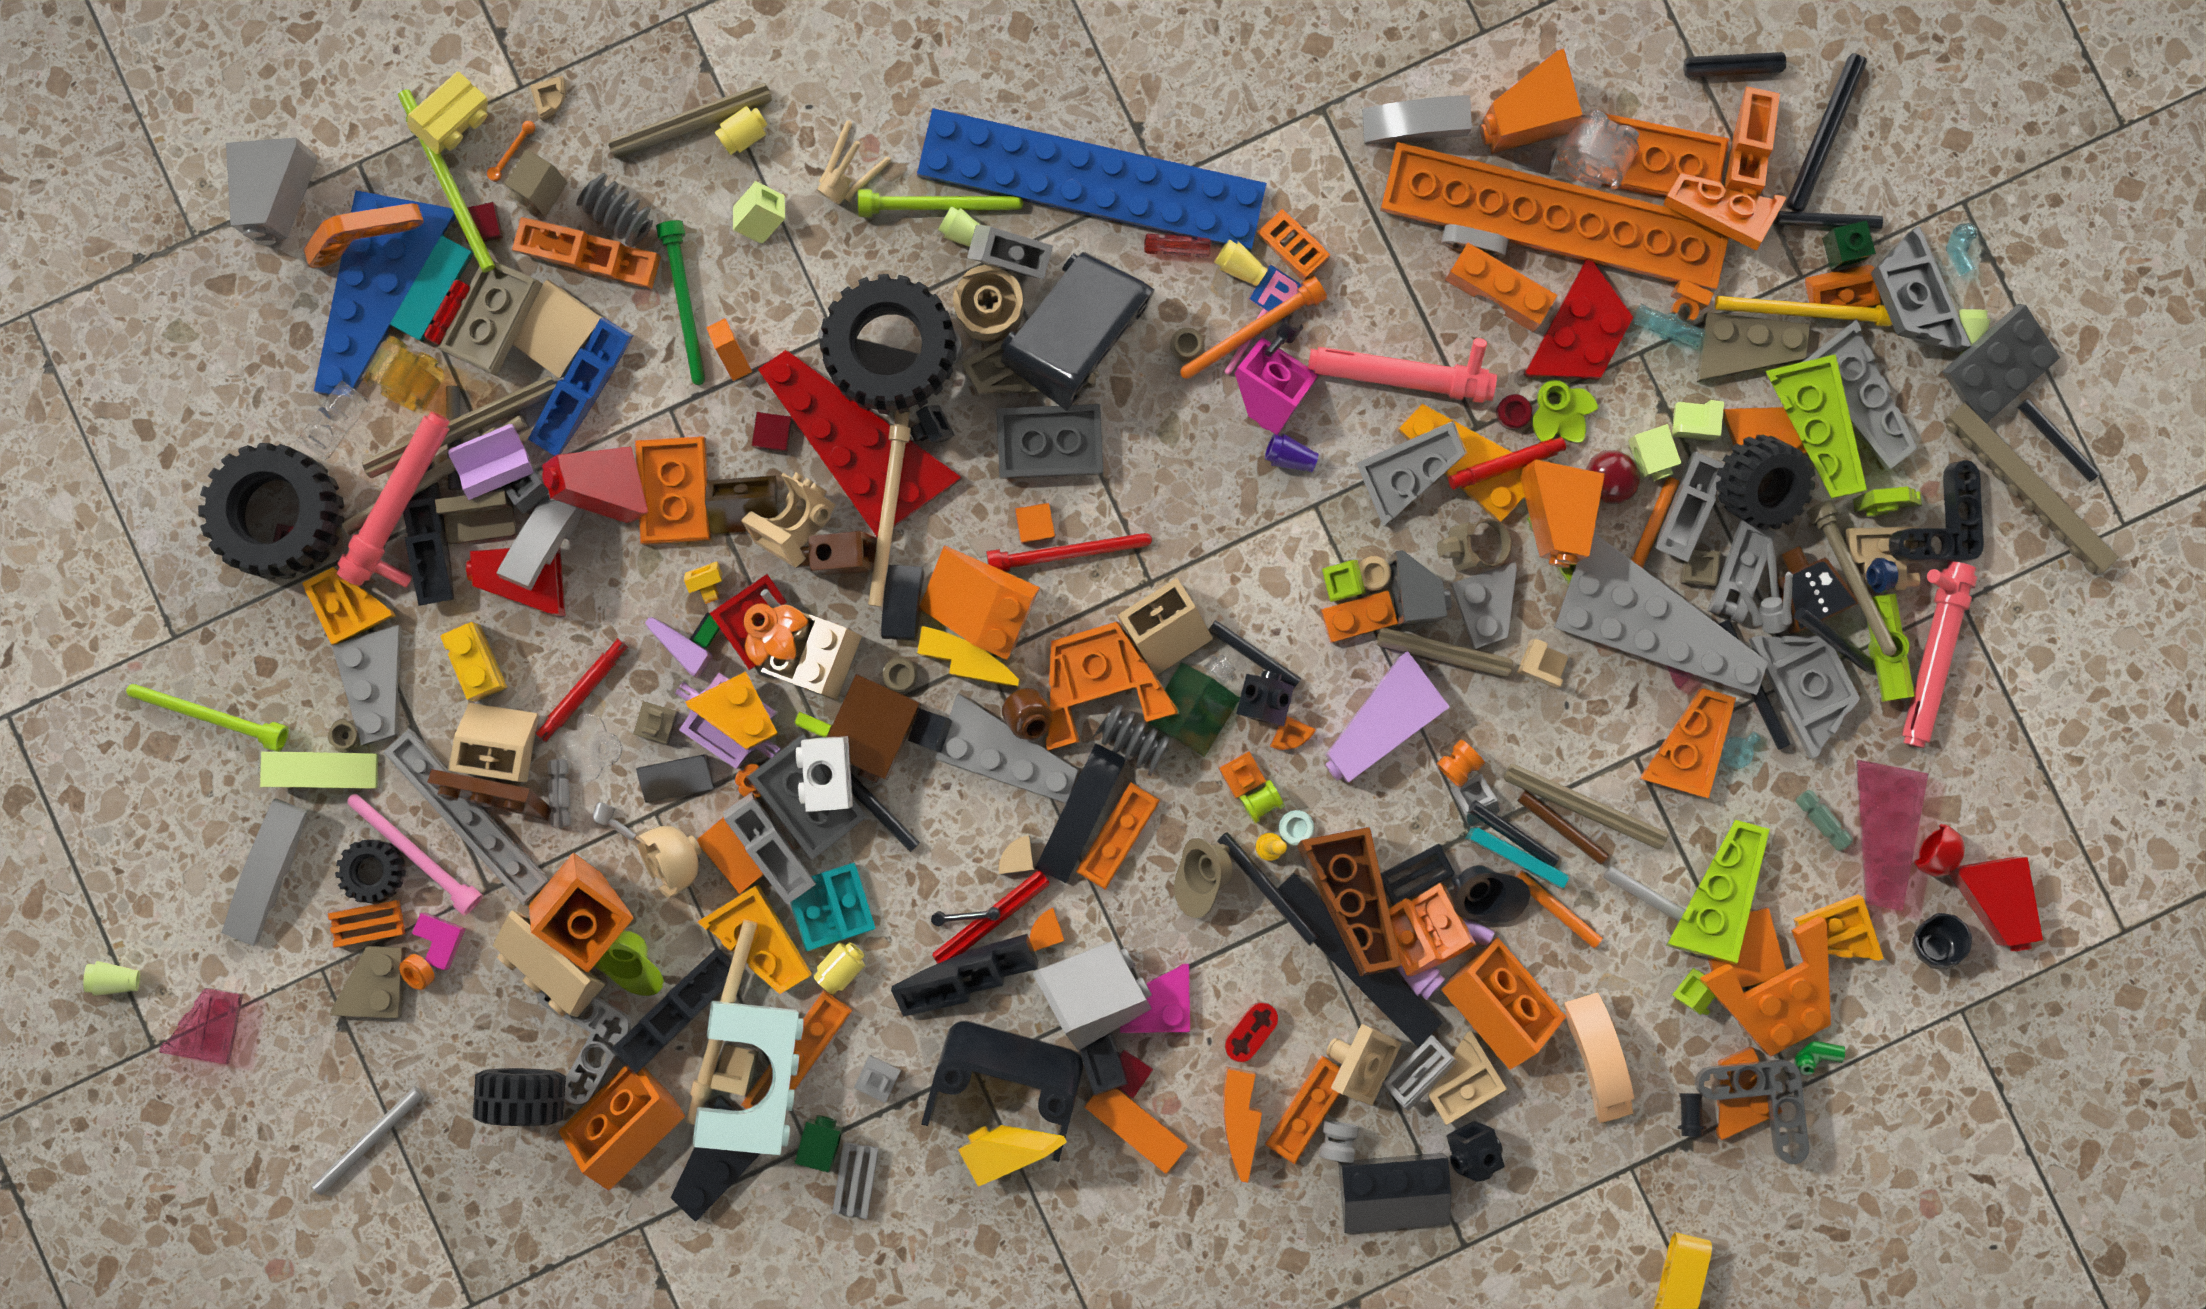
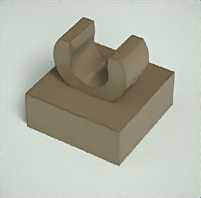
M643 701L633 735L669 745L679 711Z

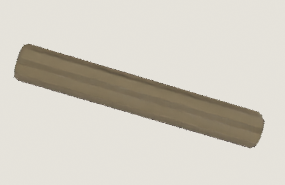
M1381 628L1377 637V645L1379 647L1404 653L1408 651L1412 655L1502 677L1510 676L1513 667V660L1510 658L1387 628Z

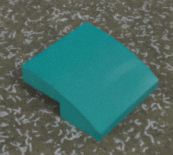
M855 862L811 876L816 885L790 902L805 952L876 929Z

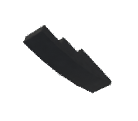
M431 462L427 471L435 467L434 462ZM438 482L413 496L403 512L408 536L404 538L418 606L454 600L452 570L444 517L436 512L435 499H441Z
M1028 934L965 952L924 969L893 985L891 992L903 1017L967 1003L970 999V993L1003 986L1006 976L1037 970L1039 960Z
M717 947L639 1020L638 1024L620 1039L610 1051L635 1076L724 990L732 961Z

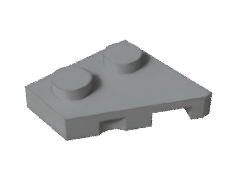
M1516 562L1450 584L1473 650L1508 638L1517 570Z

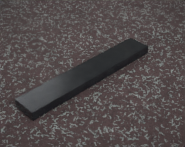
M1292 873L1277 888L1320 936L1314 944L1417 1047L1443 1023L1392 971L1360 976L1325 903L1295 873Z

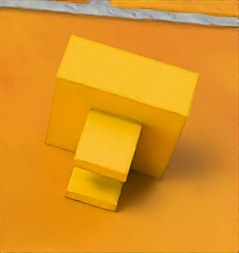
M718 561L685 572L684 582L689 593L700 590L703 600L707 604L719 599V593L715 584L722 581L723 573Z

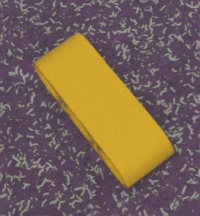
M1678 1232L1673 1233L1668 1246L1654 1309L1699 1308L1711 1257V1241Z

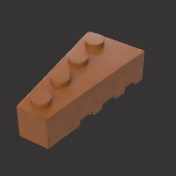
M1370 827L1301 840L1297 848L1360 976L1392 971L1400 967V958Z

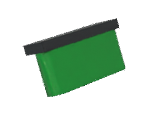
M709 612L705 614L689 639L705 650L720 630Z

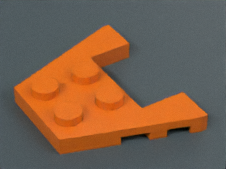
M1116 621L1051 641L1049 707L1053 718L1049 727L1048 737H1046L1047 750H1054L1080 742L1071 710L1072 706L1137 688L1146 722L1178 714L1176 706L1120 622Z
M1819 916L1791 930L1803 962L1743 993L1734 967L1729 964H1725L1700 977L1704 986L1715 995L1720 1004L1732 1014L1745 1032L1770 1057L1831 1025L1827 923L1825 919Z

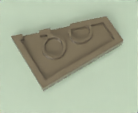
M1706 312L1703 318L1697 382L1759 368L1763 369L1803 361L1807 356L1810 324Z

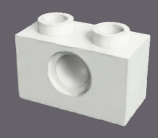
M848 736L801 740V747L796 748V763L798 769L803 768L804 782L799 783L798 792L800 804H805L806 812L849 809L853 807ZM819 764L827 765L832 771V778L827 784L819 782L815 776V770Z

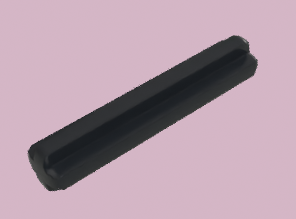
M1783 52L1687 57L1684 60L1683 71L1686 77L1781 73L1786 69L1787 62L1786 55Z

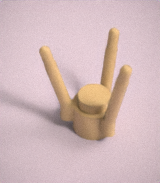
M850 120L846 121L826 170L819 179L820 185L817 188V191L837 205H840L843 199L850 203L858 189L864 187L891 162L890 157H885L851 188L849 187L852 180L844 173L860 147L859 141L853 143L838 169L834 168L851 129L852 122Z

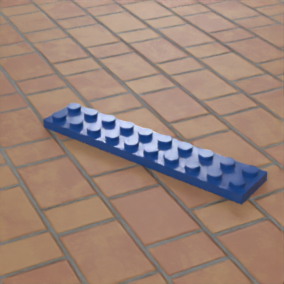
M932 108L917 171L919 178L999 196L1019 197L1023 201L1217 245L1224 246L1229 239L1236 244L1239 241L1249 252L1252 250L1267 184L1252 179Z

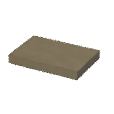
M493 261L496 267L490 272H482L479 266L470 284V290L466 298L462 300V305L447 329L438 349L497 376L543 283Z

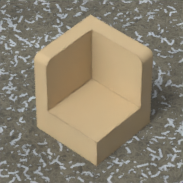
M1536 638L1530 640L1517 673L1553 688L1561 687L1563 680L1560 678L1568 656L1548 648V643Z
M729 1044L725 1045L718 1072L713 1074L710 1088L746 1096L750 1092L759 1051Z

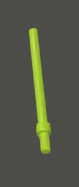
M405 89L398 93V97L407 114L406 122H408V114L418 105L410 89ZM419 139L482 272L492 271L496 266L441 153L435 154L424 144L423 140Z

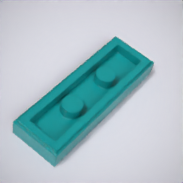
M441 235L390 325L423 343L425 340L424 333L430 324H434L435 321L432 319L445 296L449 297L451 294L449 289L452 283L460 279L474 253Z
M1478 827L1470 828L1465 838L1557 888L1564 889L1569 880L1567 874Z

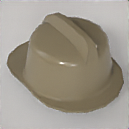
M1192 838L1185 844L1175 876L1174 893L1179 908L1187 916L1200 918L1208 914L1215 903L1218 891L1230 882L1233 875V866L1228 855L1229 846L1225 844H1210L1201 838Z

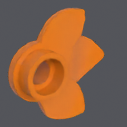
M760 603L750 607L744 616V627L748 632L745 650L749 659L757 666H761L769 655L780 660H794L796 648L792 632L798 631L808 624L806 616L790 605L772 608L767 604ZM759 615H764L765 621L763 625L757 627L755 623L756 618Z

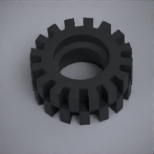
M361 840V842L352 843L349 845V849H344L341 853L343 856L342 860H337L336 866H340L339 872H335L336 878L341 880V883L338 884L339 888L345 889V895L349 898H355L357 902H381L387 900V897H392L397 893L395 890L401 888L403 882L400 880L406 873V870H402V865L405 862L403 858H399L398 854L400 852L398 849L392 848V844L380 840ZM369 857L379 860L383 867L382 878L373 885L364 883L358 874L360 863Z

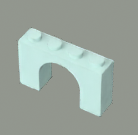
M711 1001L707 1029L708 1039L749 1043L759 1047L767 1054L771 1062L773 1076L766 1096L751 1108L732 1111L697 1107L692 1142L694 1147L780 1155L781 1146L787 1147L790 1126L784 1125L786 1111H792L794 1102V1090L789 1089L790 1076L797 1075L799 1054H793L795 1040H801L804 1022L803 1019L798 1018V1011Z

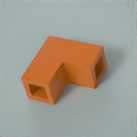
M726 318L706 327L714 348L732 381L751 373L750 365Z

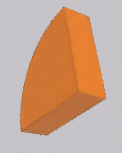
M1286 716L1284 727H1278L1270 747L1278 750L1297 748L1307 742L1316 729Z
M1050 908L1042 913L1031 929L1030 941L1034 951L1065 941L1054 908Z

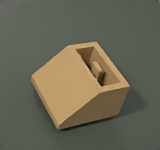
M1175 578L1121 612L1117 617L1155 676L1213 640L1196 606L1178 578Z
M802 612L806 616L808 624L798 631L792 632L796 648L795 659L780 660L769 655L761 672L837 700L862 635Z
M469 703L454 735L448 771L527 782L539 714Z

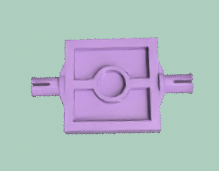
M718 673L710 686L701 693L685 682H682L679 687L690 693V695L679 688L675 694L688 701L729 679L723 674ZM762 702L772 721L778 712ZM690 710L689 716L679 729L737 770L746 757L756 749L769 758H772L775 754L766 747L776 753L781 750L780 747L769 740L749 750H745L692 710Z

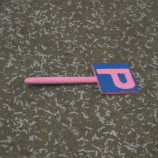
M1271 264L1249 298L1250 301L1263 308L1257 319L1297 294V289L1301 287L1299 282ZM1251 340L1238 348L1225 369L1227 375L1231 374Z

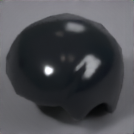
M1934 914L1917 927L1912 938V947L1918 959L1930 968L1946 970L1952 968L1965 959L1971 951V932L1967 924L1956 915Z

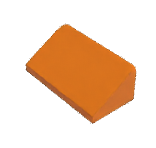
M1865 265L1806 277L1805 286L1809 303L1856 307L1880 305L1881 296L1871 275L1874 267L1872 265Z

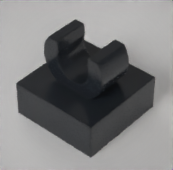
M926 405L916 411L921 423L911 427L910 434L915 442L919 440L922 442L930 439L931 443L945 442L955 436L940 405Z

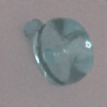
M1753 731L1746 739L1740 736L1728 738L1722 748V761L1732 769L1745 768L1753 759V746L1761 741L1760 736ZM1735 749H1738L1740 752L1738 757L1734 754Z

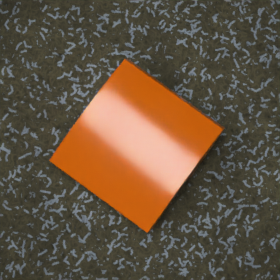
M1442 883L1435 885L1413 900L1405 898L1389 908L1400 963L1409 977L1440 965L1476 945L1463 918L1454 911L1453 899L1446 886Z

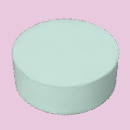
M1293 810L1287 812L1281 818L1279 833L1285 842L1291 845H1298L1301 840L1312 837L1314 823L1307 813Z

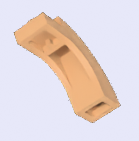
M1598 993L1565 1002L1568 1027L1579 1048L1588 1074L1595 1115L1599 1123L1633 1114L1631 1100L1634 1099L1628 1068L1616 1031Z

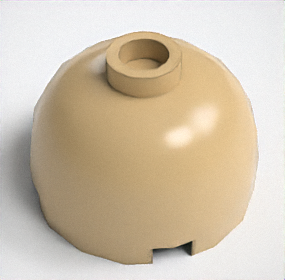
M658 826L636 836V839L640 841L637 844L641 859L651 878L657 877L662 881L663 885L658 887L663 895L671 898L693 883L699 870L697 856L702 853L693 835L686 837L680 829L673 826Z

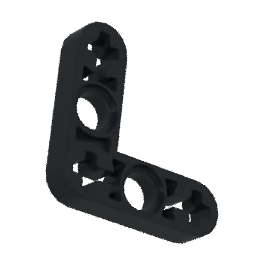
M1963 460L1946 466L1943 473L1946 528H1910L1896 531L1891 535L1888 545L1891 555L1896 560L1909 562H1962L1977 559L1982 554L1984 538L1980 473L1976 464L1969 460ZM1958 474H1964L1965 479H1959ZM1959 491H1966V495L1959 496ZM1961 502L1965 503L1968 507L1969 513L1966 520L1962 519L1958 512V506ZM1968 526V530H1961V527ZM1934 536L1938 537L1941 541L1942 548L1939 554H1936L1931 547V540ZM1904 541L1918 542V548L1909 549L1904 547ZM1962 541L1968 543V549L1963 548Z

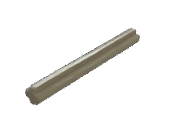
M762 83L612 138L608 141V146L613 157L618 159L727 119L745 106L751 110L770 103L772 96L766 83Z
M1510 764L1505 772L1504 780L1653 848L1662 849L1667 841V832L1516 764Z

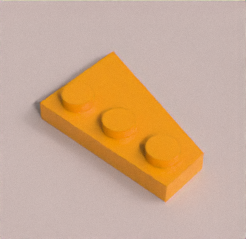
M759 885L754 886L697 922L705 930L712 932L728 950L735 952L743 921L750 920L756 922L757 927L746 963L752 971L779 994L812 975Z

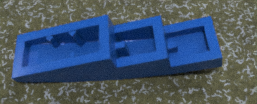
M600 318L585 348L579 349L564 379L557 382L528 440L554 456L561 454L596 402L634 335L608 319Z

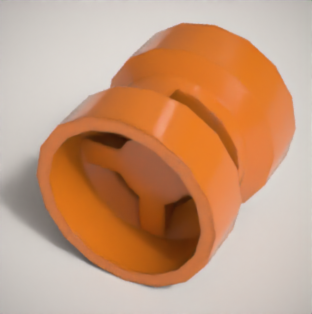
M1460 739L1453 746L1451 756H1443L1436 765L1450 781L1461 788L1468 781V774L1472 771H1478L1485 764V761L1469 744Z

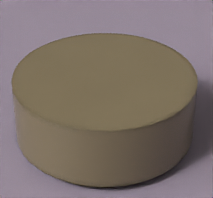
M897 657L886 663L883 668L882 677L889 689L903 693L915 686L918 672L910 660Z

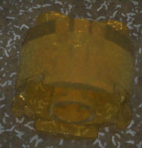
M389 336L386 342L383 341L361 379L371 388L374 383L381 386L380 394L387 399L414 412L418 408L419 412L424 414L445 378L443 375L444 371L437 366L439 362L432 356L424 352H420L417 356L406 350L408 346L404 342Z

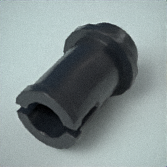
M1679 1093L1681 1125H1678V1129H1681V1135L1690 1137L1703 1136V1129H1707L1706 1125H1703V1096L1700 1093Z

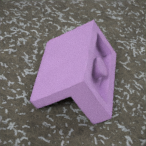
M508 424L448 450L449 457L460 476L462 488L468 500L534 473L529 455L512 424Z

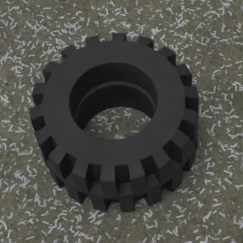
M1756 435L1755 439L1752 437L1743 439V445L1735 444L1731 448L1733 453L1730 456L1725 455L1722 460L1725 462L1724 467L1719 468L1717 472L1721 480L1716 482V490L1721 492L1718 498L1725 505L1724 508L1761 530H1768L1769 527L1776 530L1782 527V523L1789 525L1794 522L1793 517L1796 514L1801 516L1805 511L1803 509L1804 504L1810 503L1812 496L1809 495L1810 490H1815V482L1811 480L1815 476L1814 468L1809 466L1811 463L1810 459L1803 455V452L1773 436ZM1773 470L1771 483L1765 491L1758 495V487L1761 480L1768 472Z
M530 1068L487 1069L476 1073L473 1119L484 1124L500 1126H544L560 1122L564 1119L566 1076L553 1070Z

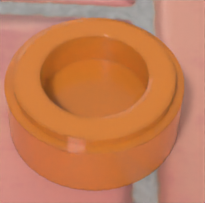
M411 954L400 963V974L412 988L423 990L434 981L435 976L431 966L421 956Z

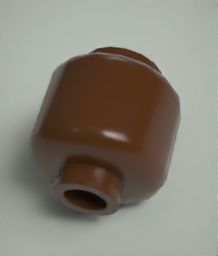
M1023 688L1011 693L1002 706V716L1013 735L1019 739H1037L1047 732L1052 723V711L1041 693L1035 689Z

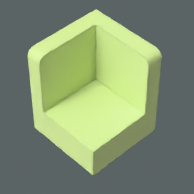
M757 181L752 184L733 207V230L758 243H764L785 220V196Z
M1710 400L1705 404L1676 403L1672 437L1714 441L1720 437L1724 401Z

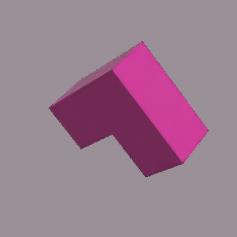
M425 912L420 913L412 934L432 941L425 958L428 964L442 970H448L451 967L466 928Z

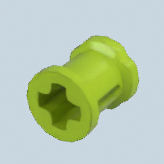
M1271 780L1266 781L1263 788L1251 795L1239 797L1254 824L1260 822V817L1275 808L1282 809L1285 807Z

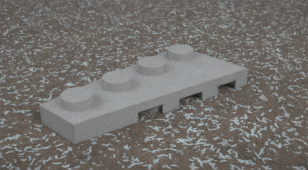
M957 693L949 719L953 721L941 753L937 752L935 759L1066 803L1071 794L1078 770L1032 740L1019 739L1013 735L1007 724Z

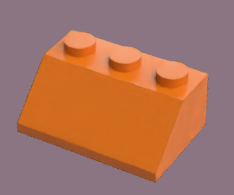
M1498 937L1493 939L1487 947L1485 946L1457 970L1441 988L1450 1002L1460 1011L1509 1070L1537 1054L1566 1018V1015Z
M624 1066L558 1132L581 1172L610 1191L646 1154L685 1117V1114L674 1097L645 1066L635 1076Z

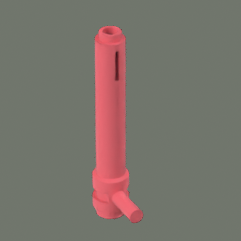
M1481 338L1473 340L1467 366L1456 364L1454 367L1319 346L1318 350L1311 349L1308 369L1314 370V374L1447 394L1451 399L1463 400V397L1472 398V402L1483 403L1484 400L1493 401L1497 374L1489 373V369L1481 368L1487 342Z
M432 411L429 416L423 417L358 534L352 536L348 544L350 548L348 553L342 554L338 562L340 567L337 574L344 580L354 585L362 586L364 581L370 580L375 572L405 588L410 583L412 575L381 560L385 553L383 547L449 432L447 426L450 421L445 417Z
M1949 561L1947 568L1942 569V572L1932 569L1927 574V580L1940 588L1936 591L1934 602L1937 605L1914 687V697L1911 698L1902 736L1905 737L1903 743L1906 745L1924 749L1925 744L1930 743L1964 612L1969 610L1972 597L1969 596L1971 588H1975L1977 576H1975L1976 567Z

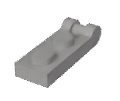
M1743 520L1740 521L1718 586L1709 603V612L1717 615L1720 613L1731 616V620L1738 623L1744 621L1748 607L1736 583L1738 581L1743 582L1746 590H1748L1751 598H1753L1767 559L1766 545L1768 542H1773L1775 531L1770 529L1761 530ZM1729 591L1740 594L1737 603L1726 600Z

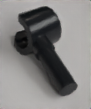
M1288 315L1276 331L1277 337L1265 350V355L1271 357L1282 344L1294 342L1302 331L1303 325L1301 324L1299 328H1293L1289 324L1292 316Z

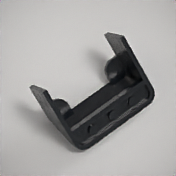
M968 1020L958 1021L951 1026L935 1071L921 1125L928 1126L930 1124L939 1092L948 1095H956L963 1092L969 1085L973 1071L1040 1089L1041 1093L1038 1100L1039 1113L1046 1121L1061 1125L1058 1135L1066 1138L1083 1072V1060L1077 1051ZM1063 1145L1053 1152V1161L1059 1162Z

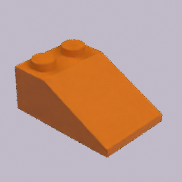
M944 545L920 607L921 610L974 646L1007 660L1016 647L1040 587Z

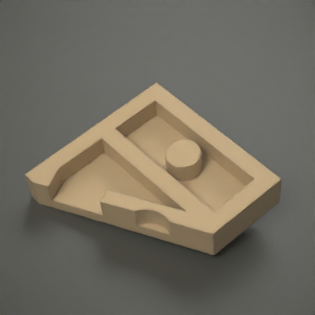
M1472 1031L1465 1034L1452 1055L1458 1062L1428 1093L1429 1099L1445 1125L1452 1123L1507 1090Z

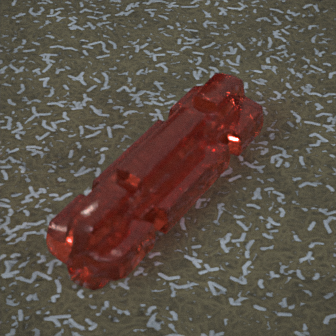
M1146 234L1144 240V252L1147 254L1163 252V255L1186 257L1196 254V257L1208 258L1211 254V239L1197 237V240H1192V237L1165 235L1164 238L1159 237L1160 234Z

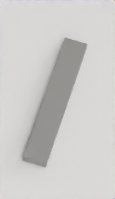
M413 729L405 731L383 753L523 906L527 905L539 894L550 879L483 806L476 805L470 802V800L461 797L455 801L437 795L438 790L427 783L431 769L452 772L448 771L446 765Z

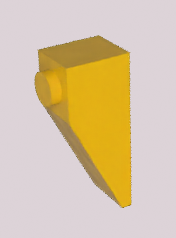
M1000 1125L989 1131L986 1126H983L967 1136L970 1142L959 1148L958 1151L979 1187L1047 1157L1067 1143V1141L1061 1135Z

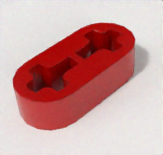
M1266 1002L1254 1003L1227 1035L1224 1047L1227 1055L1236 1062L1250 1060L1276 1028L1278 1014L1272 1005ZM1265 1009H1268L1270 1011L1268 1014V1018L1271 1020L1268 1026L1261 1024L1255 1032L1250 1028L1256 1022V1018L1253 1016L1256 1010L1263 1012ZM1249 1032L1252 1035L1246 1043L1249 1051L1246 1054L1242 1051L1237 1055L1234 1054L1232 1051L1235 1047L1231 1043L1234 1038L1241 1040Z

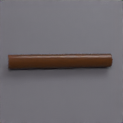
M1524 790L1517 799L1520 804L1599 865L1607 859L1609 855L1607 852L1528 791Z

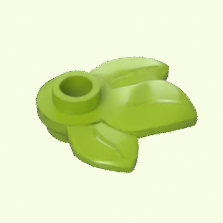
M1553 380L1545 383L1538 391L1537 402L1539 408L1532 419L1535 435L1540 442L1552 439L1556 433L1566 441L1573 443L1583 442L1586 433L1584 415H1588L1598 409L1595 398L1587 390L1582 388L1570 389L1561 381ZM1549 393L1559 395L1560 401L1558 404L1550 403L1548 400Z

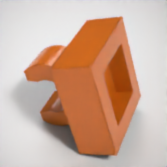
M1681 279L1675 284L1670 297L1677 299L1672 304L1670 313L1675 315L1680 305H1687L1690 308V315L1687 321L1692 322L1697 318L1699 310H1703L1709 305L1714 293Z
M1250 751L1219 767L1235 798L1266 782Z

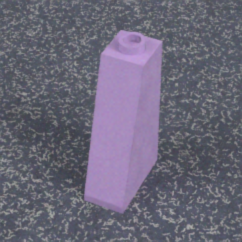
M1408 651L1397 658L1325 754L1329 760L1325 766L1336 781L1342 778L1345 783L1350 782L1449 708V705Z

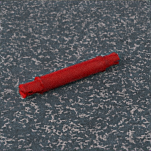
M1562 437L1555 440L1549 439L1475 466L1467 467L1457 471L1455 475L1448 476L1449 485L1453 490L1459 487L1465 488L1527 466L1535 459L1547 460L1558 455V452L1566 451V443Z
M617 638L605 653H601L600 657L556 708L547 715L549 718L535 734L547 742L559 727H563L565 722L609 671L617 665L615 662L629 647Z

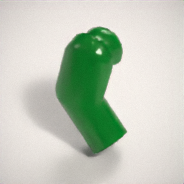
M1812 1041L1796 1054L1794 1064L1799 1069L1800 1074L1812 1075L1815 1072L1814 1069L1822 1060L1842 1063L1845 1058V1046Z

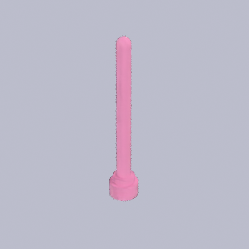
M357 794L349 796L348 805L451 895L450 900L454 902L453 907L465 916L478 905L483 898V894L474 886L460 885Z

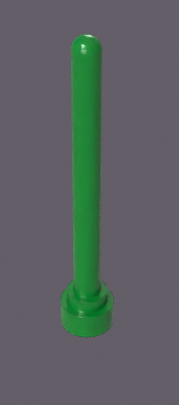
M681 220L665 221L656 225L658 240L662 241L663 246L667 247L691 380L695 385H702L705 382V374L680 246L685 236L684 224Z

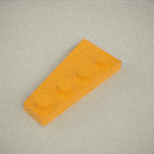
M1421 404L1397 431L1407 440H1410L1454 420ZM1454 421L1467 454L1444 474L1446 476L1455 475L1457 471L1512 452ZM1522 468L1487 479L1465 488L1460 487L1493 519L1502 522L1525 497L1520 479Z

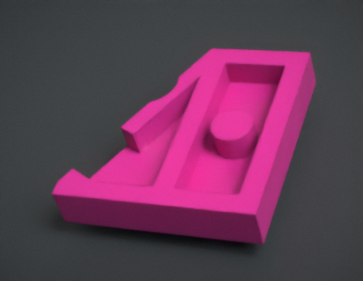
M1183 963L1177 968L1147 982L1146 985L1152 996L1147 998V1001L1152 1009L1120 1027V1033L1190 1032L1189 963Z

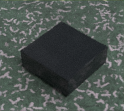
M919 708L908 741L941 753L953 720Z

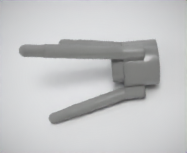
M1768 542L1766 547L1772 597L1764 599L1758 611L1743 582L1738 581L1736 586L1752 615L1754 626L1761 625L1762 630L1767 633H1779L1788 629L1790 624H1792L1793 574L1787 572L1785 575L1784 598L1782 602L1779 596L1774 545L1772 542Z

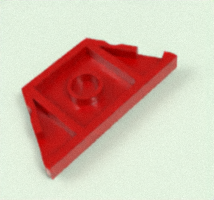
M1586 259L1525 370L1524 376H1551L1563 379L1579 377L1599 380L1602 377L1633 316L1592 260Z

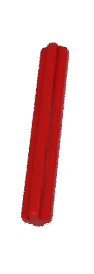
M1041 871L1035 872L994 904L992 907H997L1001 912L998 920L992 921L989 918L975 919L934 951L932 956L938 964L963 954L1042 892L1050 884L1046 876Z

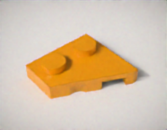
M333 567L302 582L331 645L342 643L395 616L390 608L362 587L341 578L337 574L338 569Z

